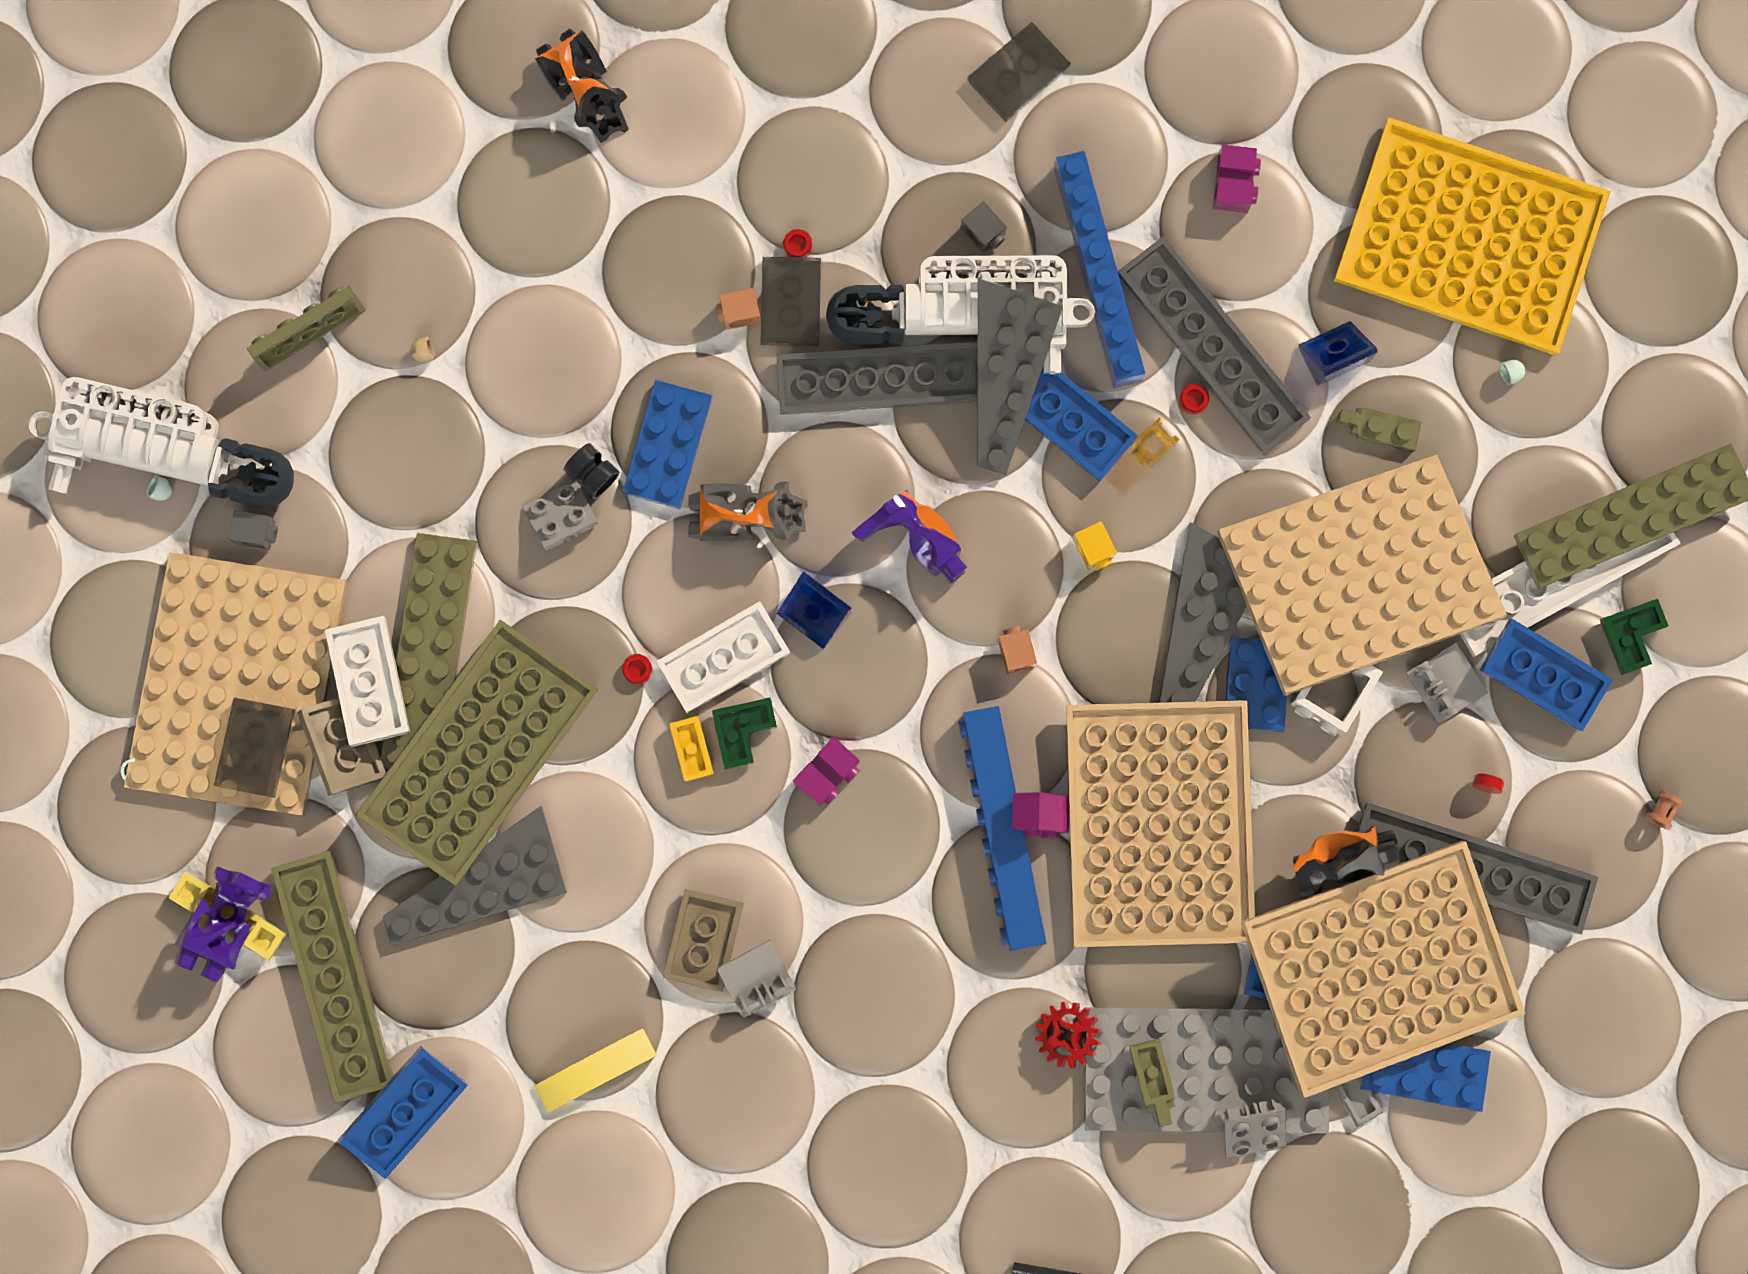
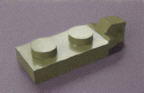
M1359 407L1356 408V412L1342 409L1337 420L1338 425L1352 428L1350 434L1356 435L1358 439L1410 452L1416 450L1422 424L1420 421Z
M1160 1038L1129 1046L1147 1112H1155L1159 1127L1171 1125L1172 1120L1169 1108L1175 1107V1095Z

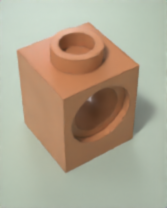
M754 288L720 294L721 304L715 306L719 322L725 321L726 330L761 323Z
M1020 626L1003 630V635L998 638V644L1006 674L1036 667L1037 660L1029 630L1021 631Z

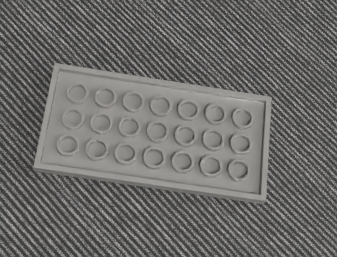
M1086 1007L1091 1009L1088 1015L1089 1018H1098L1094 1028L1102 1029V1033L1095 1035V1039L1102 1042L1101 1045H1093L1092 1047L1096 1056H1085L1087 1059V1064H1085L1086 1131L1225 1132L1220 1118V1113L1225 1112V1109L1240 1106L1244 1116L1243 1105H1247L1251 1115L1253 1114L1252 1103H1256L1258 1107L1259 1102L1274 1099L1275 1102L1280 1101L1282 1108H1285L1286 1133L1329 1134V1089L1306 1098L1300 1096L1271 1010ZM1087 1032L1085 1033V1043L1087 1041ZM1159 1038L1175 1095V1107L1169 1108L1172 1124L1163 1127L1158 1126L1155 1112L1148 1113L1146 1106H1144L1129 1048L1131 1045Z

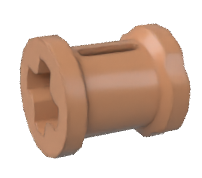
M1660 791L1658 793L1659 800L1652 812L1647 813L1646 819L1660 828L1670 830L1672 828V819L1677 810L1683 808L1684 803L1678 797L1668 792Z

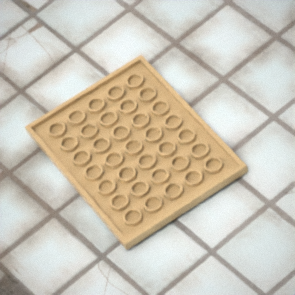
M1437 454L1221 528L1217 532L1284 696L1493 623L1507 616Z
M169 552L129 759H135V761L128 763L124 788L305 816L315 759L297 712L302 708L326 702L332 661L325 630L340 626L348 582L342 579Z
M1247 701L1066 705L1073 947L1248 943L1241 922L1255 917Z
M1460 841L1385 869L1383 876L1373 873L1241 922L1300 1096L1303 1098L1525 1014L1466 841Z

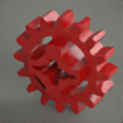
M1061 1002L1060 1010L1055 1005H1051L1050 1011L1052 1014L1042 1013L1040 1016L1045 1021L1044 1024H1036L1035 1028L1041 1030L1042 1034L1035 1037V1041L1043 1042V1046L1038 1051L1040 1053H1049L1046 1059L1048 1062L1057 1059V1067H1064L1066 1061L1069 1068H1076V1060L1082 1065L1087 1064L1085 1056L1095 1057L1096 1053L1092 1047L1102 1043L1095 1039V1035L1102 1033V1029L1094 1028L1098 1018L1088 1017L1091 1010L1085 1007L1079 1011L1080 1003L1074 1002L1071 1009H1069L1067 1002ZM1072 1014L1081 1020L1072 1023L1065 1015ZM1053 1024L1055 1028L1052 1037H1050V1029ZM1065 1029L1073 1030L1074 1033L1070 1036L1071 1040H1064L1063 1036L1067 1034ZM1087 1032V1041L1084 1046L1082 1041L1084 1034ZM1065 1047L1072 1055H1063L1056 1049Z

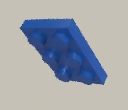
M1231 637L1225 701H1247L1248 729L1284 732L1287 695H1283L1262 641Z

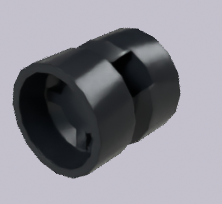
M587 443L567 461L563 470L575 482L581 481V488L592 499H596L615 482L620 472L608 460L602 461V454L591 443Z

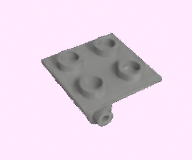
M574 480L523 505L545 550L550 548L554 550L555 547L565 542L564 539L570 542V536L575 535L577 538L579 537L578 532L582 534L589 529L593 530L595 529L594 525L598 524L578 483Z
M1457 642L1406 673L1438 724L1488 694V691Z
M771 940L716 968L743 1018L796 990Z
M1274 1099L1259 1102L1258 1107L1256 1103H1252L1253 1114L1251 1115L1247 1105H1243L1244 1116L1240 1106L1227 1108L1225 1112L1220 1113L1221 1122L1225 1128L1226 1158L1244 1157L1250 1153L1265 1150L1273 1151L1286 1146L1285 1108H1282L1280 1101L1275 1102Z

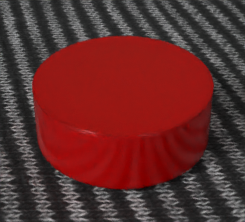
M794 229L788 232L783 240L785 254L793 260L807 258L812 251L811 236L801 229Z
M1190 384L1182 390L1179 396L1180 407L1188 414H1200L1209 404V393L1202 385Z
M633 654L625 659L622 672L628 682L640 685L646 683L651 678L653 667L646 656Z
M1479 773L1474 776L1472 786L1483 792L1501 794L1505 782L1497 776Z

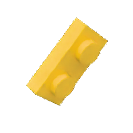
M699 716L669 723L684 782L714 775Z

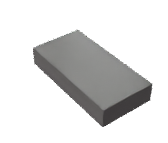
M1363 1076L1334 1087L1356 1127L1384 1113L1372 1091L1360 1090Z

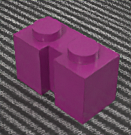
M1222 144L1218 153L1213 209L1248 213L1252 204L1257 203L1258 187L1254 186L1253 182L1254 176H1259L1261 159L1256 158L1257 148Z
M833 736L816 757L793 779V783L819 807L823 803L828 806L839 795L840 792L837 788L844 780L849 784L861 771L857 768L860 760Z
M1041 792L1013 793L1012 829L1024 831V836L1039 837L1043 839H1057V833H1069V797Z

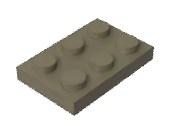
M339 698L302 708L297 712L328 797L384 778L386 772L375 742L354 747L349 746Z
M684 889L663 978L723 992L724 982L716 968L731 959L744 903Z

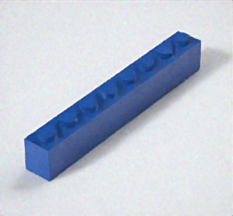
M1085 150L1056 157L1054 172L1089 301L1095 309L1094 319L1113 389L1142 382L1145 370Z
M995 706L963 712V720L958 721L961 739L967 738L969 749L964 750L967 768L973 767L975 779L970 780L973 797H979L981 808L976 809V816L979 827H985L987 838L982 839V846L985 857H991L992 868L987 870L990 885L997 888L998 898H993L996 915H1002L1004 927L999 928L1002 945H1008L1009 951L1047 944L1024 831L1012 829L1013 793H1016L1000 708Z

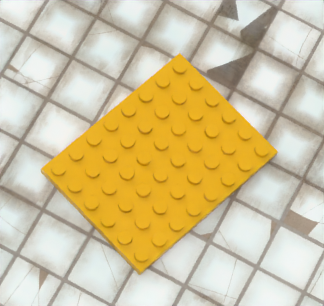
M1388 117L1334 282L1557 356L1561 350L1611 191Z

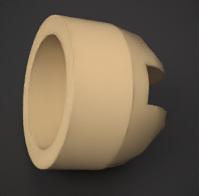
M428 337L414 341L410 347L411 351H416V353L412 354V357L418 362H427L435 358L433 345Z

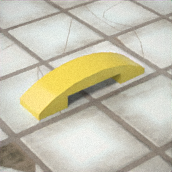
M184 872L168 898L193 912L195 905L200 899L206 900L207 905L215 888ZM228 905L222 908L220 912L221 917L224 919L230 918L234 914V907ZM248 909L245 923L250 926L243 945L265 959L271 960L286 934ZM233 930L227 932L229 935L235 938V933Z
M641 1029L534 1086L549 1113L657 1056L644 1029Z

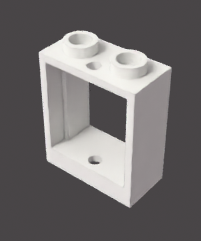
M1373 665L1351 672L1366 683L1343 721L1305 699L1312 686L1298 691L1290 704L1296 708L1294 712L1302 718L1310 720L1312 717L1320 722V728L1333 736H1336L1337 733L1343 735L1348 731L1383 672Z

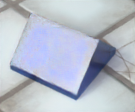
M1351 321L1298 344L1299 350L1317 386L1369 363L1378 353L1377 347Z
M803 572L776 614L824 649L852 614V607Z

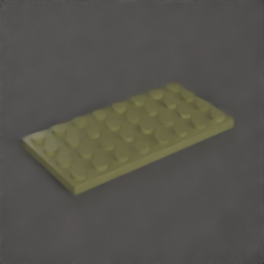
M500 619L356 816L456 886L598 689Z

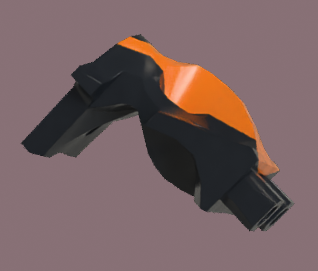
M568 29L561 34L559 38L561 43L552 48L550 44H544L536 49L538 57L535 60L546 81L557 96L564 101L573 92L576 107L574 121L578 127H589L600 143L606 141L613 132H626L629 130L620 108V104L628 97L623 90L611 88L603 80L602 75L607 70L598 52L583 30L575 33L572 29ZM587 60H591L590 63H588V64H584V63H583V62H587ZM597 114L603 115V118L601 120H597Z
M1371 826L1365 833L1338 831L1316 838L1308 852L1293 856V864L1301 897L1305 899L1321 893L1322 882L1328 878L1345 882L1359 879L1368 871L1383 876L1385 874V864L1399 861L1397 851L1399 847L1394 830L1377 833L1376 827Z

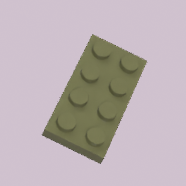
M351 287L335 289L328 295L329 298L322 303H313L307 306L299 317L294 320L292 318L281 322L277 326V330L271 334H263L255 338L251 342L252 345L246 348L251 357L266 372L364 312V306Z

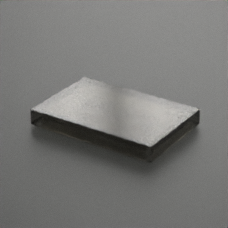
M1031 22L967 77V81L996 113L1007 122L1065 72L1071 63L1038 27Z
M762 257L761 345L819 346L821 258Z
M234 697L214 786L275 798L295 710Z

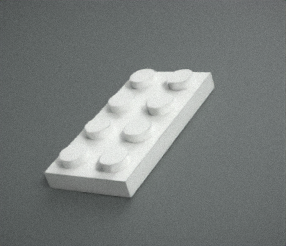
M759 601L656 662L688 714L790 654V651Z
M385 616L326 629L325 633L349 746L354 747L410 733Z

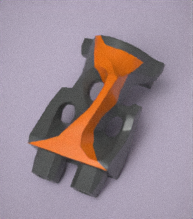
M786 481L777 483L773 490L763 493H752L751 486L725 483L701 484L700 492L688 496L690 510L700 511V521L690 522L688 525L689 537L700 539L702 542L723 545L753 541L755 537L751 532V527H765L780 540H789L791 533L806 532L804 510L807 507V500L792 495L789 491V482ZM735 493V500L729 503L727 499L729 494ZM755 503V507H754V509L752 510V512L748 513V511L751 509V507H752L753 504ZM736 525L742 527V531L739 534L731 533Z

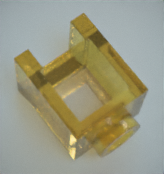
M1160 417L1137 437L1131 445L1134 449L1132 452L1133 456L1142 465L1148 463L1152 467L1180 439L1177 435L1173 438L1169 436L1161 427L1164 421Z

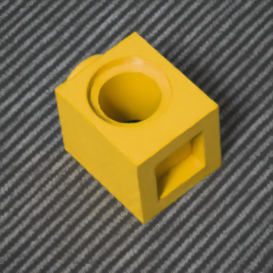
M1102 521L1074 534L1072 539L1087 570L1095 567L1099 571L1113 564L1111 559L1116 556L1117 551Z

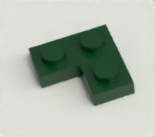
M1658 599L1600 619L1621 675L1652 664L1641 636L1669 626Z
M771 698L712 710L724 769L753 764L754 760L748 734L777 728Z

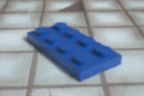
M1042 367L1025 421L1100 482L1134 443L1138 435L1062 372L1055 373L1054 375L1044 374Z
M655 380L623 494L681 509L713 399L712 395Z
M1514 619L1508 620L1479 669L1578 731L1585 729L1613 681Z
M1448 1043L1364 1075L1360 1090L1482 1112L1491 1051Z
M420 1046L338 1138V1141L386 1179L468 1085L466 1081L424 1047Z

